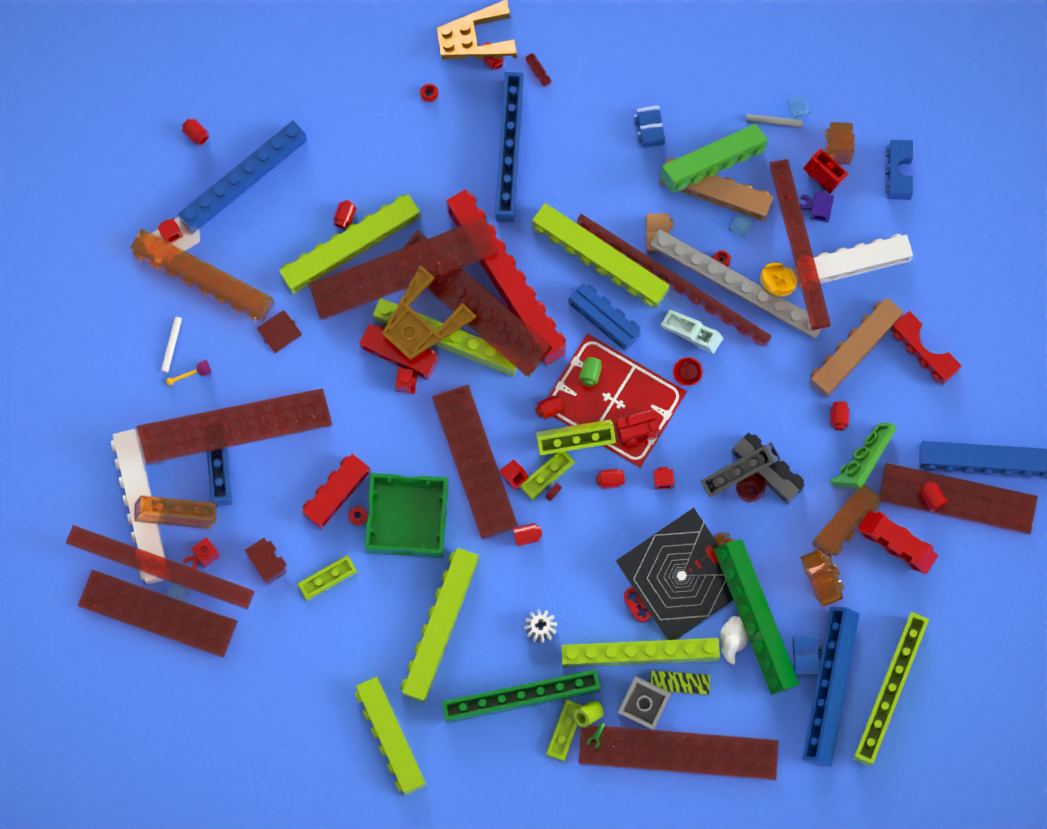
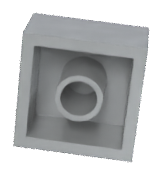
M635 675L621 702L618 713L654 730L671 693Z

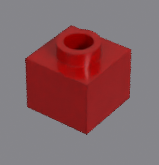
M174 218L164 220L157 227L167 246L183 237Z
M514 459L499 471L505 482L514 490L529 478L523 467Z
M659 467L657 470H654V490L674 488L673 469Z

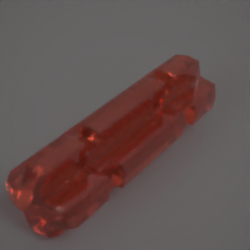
M535 54L527 55L525 57L526 62L531 66L530 68L536 77L540 79L542 86L550 85L551 78L549 75H546L547 72L541 63L537 61Z

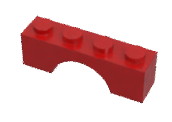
M908 311L893 324L891 328L892 336L905 345L906 351L918 359V363L922 368L929 370L935 382H940L944 385L960 371L962 365L949 352L934 354L926 350L919 337L923 324L911 311Z

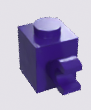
M825 191L815 192L812 201L808 195L803 194L800 199L805 200L807 204H799V209L811 210V220L829 223L834 195H830V193Z

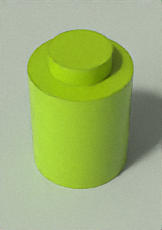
M592 700L574 711V720L580 727H587L603 717V707L598 701Z

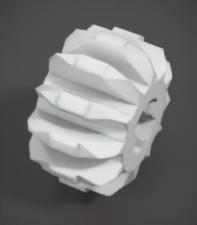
M540 609L537 610V616L531 612L530 617L532 619H525V622L529 625L524 626V630L529 631L527 634L528 638L535 635L533 642H536L539 637L541 638V643H544L545 636L548 640H551L552 637L549 633L556 634V630L553 628L557 626V622H551L555 618L554 615L547 618V610L543 615H541ZM539 622L546 625L543 627V630H539V627L536 628Z

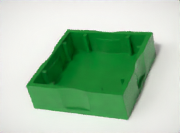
M371 473L369 487L370 506L365 539L366 553L443 558L448 477H404L397 474Z

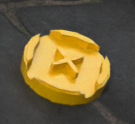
M781 263L767 264L760 274V281L763 287L776 296L785 297L791 295L797 286L796 274L789 267L787 269Z

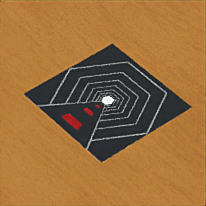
M694 507L616 560L667 640L678 639L733 601L714 549L719 547Z

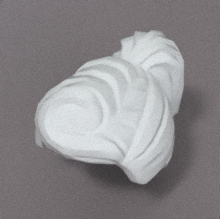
M740 616L731 617L723 625L720 632L721 651L726 660L732 665H735L736 652L743 650L749 640Z

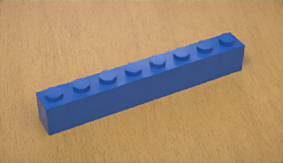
M505 72L495 211L496 221H515L524 73Z
M292 120L179 212L178 217L181 223L191 234H194L307 141L305 132Z
M922 441L919 448V468H924L925 471L943 469L944 472L949 473L955 472V470H962V473L972 474L974 471L982 472L984 475H992L993 473H1001L1002 476L1020 474L1021 477L1039 475L1040 478L1047 479V449Z
M831 607L802 758V760L817 766L832 767L860 616L859 613L847 607Z

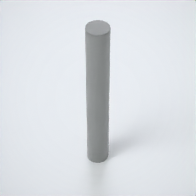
M747 114L746 122L802 127L803 120L751 114Z

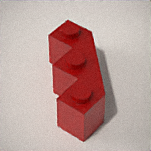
M869 510L857 528L865 539L880 544L888 554L904 560L912 570L926 575L938 557L933 551L934 547L913 536L908 529L898 526L880 511L875 513Z

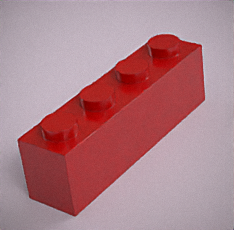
M369 323L359 342L360 349L401 368L412 369L414 374L429 380L438 362V355H436L435 351L427 349L410 360L382 334L385 329L384 327Z
M353 453L349 457L343 458L340 463L341 467L337 471L331 472L327 478L328 482L324 486H319L315 492L316 496L312 500H307L302 507L303 516L320 530L371 472L370 467Z

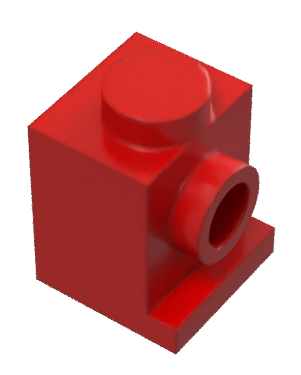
M398 368L395 383L396 392L415 394L418 375H414L412 369Z

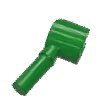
M600 723L594 736L589 738L587 742L588 746L590 744V741L592 739H595L597 741L595 749L598 748L600 744V734L605 726V723Z

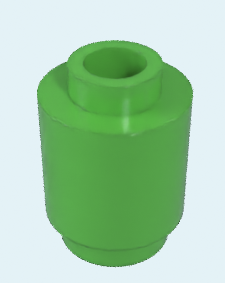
M587 357L586 361L583 362L579 380L582 381L584 386L593 387V385L598 383L602 369L601 361L597 358Z

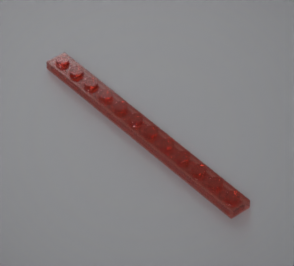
M580 214L577 219L579 226L672 286L676 293L681 295L683 293L688 296L692 303L705 307L704 310L711 315L716 314L726 325L731 324L736 327L740 334H747L757 345H764L766 347L772 337L770 334L585 215Z

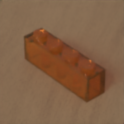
M865 484L862 488H858L817 535L812 545L829 559L833 555L837 557L843 550L841 545L845 541L849 543L856 535L854 530L861 524L868 511L876 512L881 506L879 504L881 497Z
M140 495L134 503V522L210 529L216 522V503Z

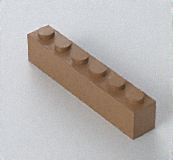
M667 158L665 164L675 160L676 158ZM717 174L708 176L699 183L690 184L680 191L765 222L774 198L767 191L755 190L748 184L741 185L731 178H722ZM660 178L659 184L666 186Z
M888 298L883 302L880 300L873 307L875 311L871 315L866 314L861 320L862 325L858 329L854 327L848 334L849 339L846 342L842 340L835 348L837 351L834 355L829 354L823 361L824 365L820 369L817 367L811 373L810 377L812 378L809 384L825 398L829 397L891 330L893 324L903 316L904 312Z

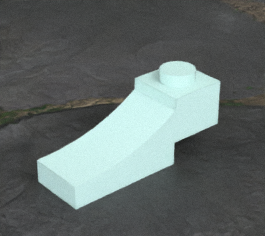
M673 310L668 311L661 323L663 329L686 339L698 348L712 354L715 353L723 340L718 331L703 326L700 321Z

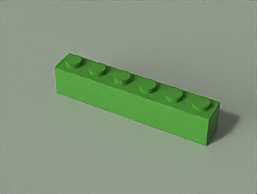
M755 123L662 165L659 177L671 193L677 190L681 191L690 184L699 183L702 179L714 176L723 169H729L734 164L745 162L754 155L762 154L766 149L768 139Z

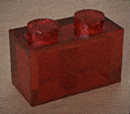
M262 538L245 549V552L265 583L269 585L287 573L285 570L287 564L281 556L279 558L276 556L274 551L277 549L271 540L267 542L265 538Z

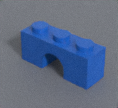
M891 139L889 146L885 148V157H888V164H885V175H888V181H885V193H888V199L911 200L913 195V176L901 174L898 167L902 164H911L913 160V140Z

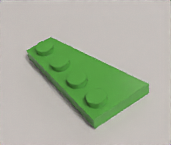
M878 423L864 440L865 445L855 450L852 454L854 458L848 465L844 464L840 468L841 473L837 478L833 477L829 482L834 487L862 488L896 431L895 425L893 423Z

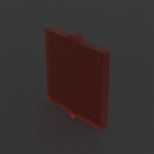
M285 310L257 328L264 338V343H268L274 353H277L302 335L295 325V321L291 320Z

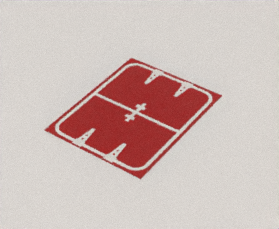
M587 334L548 397L552 395L560 396L565 409L553 417L568 426L611 420L614 426L616 443L602 446L641 468L687 391ZM587 357L597 358L601 361L602 369L599 380L593 387L584 386L582 381L579 380L583 362L586 361ZM653 409L660 429L659 434L656 435L657 438L646 441L644 438L631 446H627V443L622 445L616 426V419Z

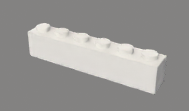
M896 234L887 240L876 239L871 244L865 245V243H860L851 249L840 248L835 253L829 254L824 252L817 255L818 257L801 258L797 262L796 270L801 287L806 288L910 262L913 258V253L908 236Z

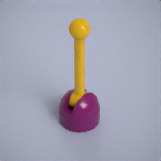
M203 360L197 364L196 370L173 379L168 378L166 383L167 385H172L174 382L196 373L207 376L212 374L208 361Z

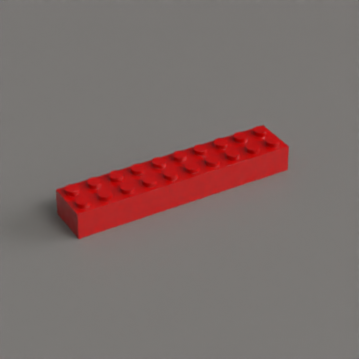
M465 189L446 200L447 213L540 359L547 366L565 355L566 339L562 333L558 334L556 331V324L552 317L548 318L545 314L546 308L543 303L536 300V293L532 286H527L524 273L521 270L518 271L515 267V259L512 255L508 256L505 249L507 248L502 239H497L495 235L497 232L493 225H488L485 220L487 218L482 208L478 209L475 204L477 201L472 193L469 194Z

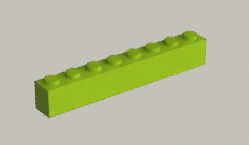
M409 194L405 196L400 195L392 204L383 205L378 209L377 213L369 214L360 223L347 227L345 232L333 235L330 241L325 244H318L310 253L301 254L295 262L286 263L279 271L280 275L293 295L420 219V210Z
M544 203L533 218L532 227L535 232L540 235H546L555 245L560 244L568 254L572 256L575 254L583 264L593 266L598 274L611 278L612 283L619 287L623 286L633 297L638 296L648 307L653 306L657 309L669 292V284L548 204Z
M380 298L373 313L374 321L386 326L398 305ZM417 313L436 331L443 324L440 321ZM460 329L435 344L437 347L512 377L515 376L521 362V354Z
M457 548L455 552H451L448 563H451L449 570L445 569L441 580L444 583L442 588L438 587L435 594L436 604L430 607L428 613L430 620L422 628V641L416 644L414 650L416 657L414 661L410 660L408 665V678H404L401 683L400 689L403 690V696L425 704L478 564L479 555Z
M913 612L909 614L852 760L869 767L873 765L928 625V618Z
M719 638L561 645L562 668L719 661L720 658Z

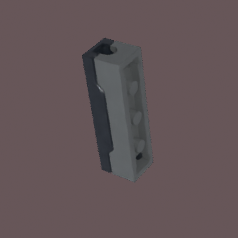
M748 432L733 447L732 454L741 459L763 447L762 441L757 435H751ZM781 460L756 472L755 475L788 505L804 489L805 484L803 483V478L797 473L794 475L789 470V465Z
M771 442L702 479L701 483L710 498L779 461L780 457Z

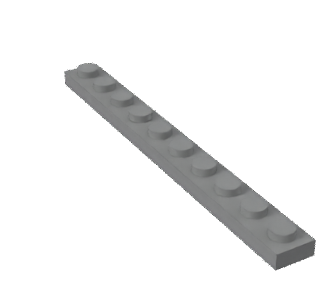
M661 229L658 230L649 246L814 340L825 323L780 296L771 294L764 287Z

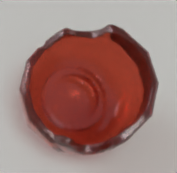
M759 473L738 482L736 486L738 497L749 503L760 500L766 490L765 479Z

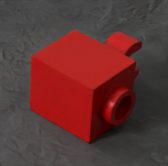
M206 537L191 548L194 556L184 558L183 562L187 564L189 561H192L193 566L189 570L193 572L197 569L199 563L206 568L217 560L220 555Z

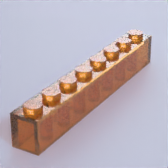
M144 229L140 230L130 247L136 259L140 261L144 259L150 262L149 265L159 270V268H162L170 277H179L187 286H196L201 293L215 296L214 299L216 301L232 305L231 308L239 313L241 311L247 313V316L254 321L260 320L264 322L274 305L273 297Z

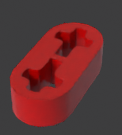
M633 587L628 588L624 593V602L637 622H647L651 617L650 612L638 594L636 596L637 604L632 599H627L630 592L637 594ZM638 606H640L642 611H647L646 618L637 616L639 614Z

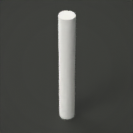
M175 317L161 368V372L164 373L169 372L182 322L180 317Z

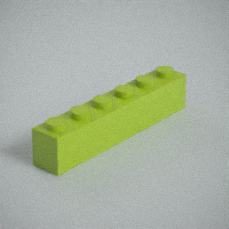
M376 676L357 685V692H354L358 702H363L366 708L362 711L366 720H371L374 726L370 728L374 738L379 737L381 745L378 747L382 756L387 755L389 759L387 767L391 775L395 773L398 779L395 781L399 793L403 791L406 796L425 787V780L378 677Z

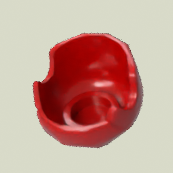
M685 357L679 359L674 364L672 372L674 379L679 384L692 386L702 379L703 368L702 364L695 358Z

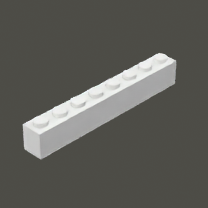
M135 429L112 434L114 439L111 441L112 450L117 453L118 457L115 459L117 470H121L122 477H119L121 488H125L126 495H123L125 507L129 506L130 511L127 514L129 525L133 524L134 529L131 532L133 543H137L138 550H135L137 561H141L142 568L139 569L141 579L145 580L148 585L169 580L170 575L138 433Z

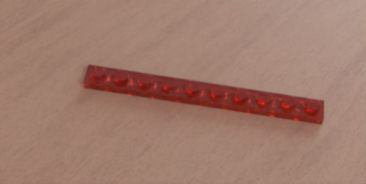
M784 159L769 162L811 330L830 327L831 322L789 161Z
M75 525L72 526L66 540L67 545L246 610L249 609L255 591Z

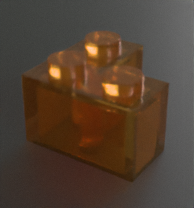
M830 122L829 128L825 129V140H827L825 153L838 164H851L854 155L855 139L853 123Z
M821 548L800 557L804 572L811 581L815 598L822 607L844 599L842 595L844 587L841 580H838L840 572L837 565H833L829 554L826 555Z

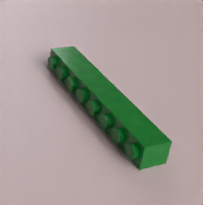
M743 540L731 541L715 548L714 552L770 694L781 693L800 685Z
M597 669L446 700L442 701L446 724L598 693L601 688Z

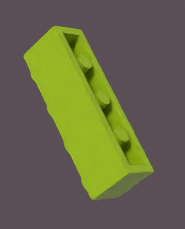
M611 420L535 432L539 455L616 443L614 426Z

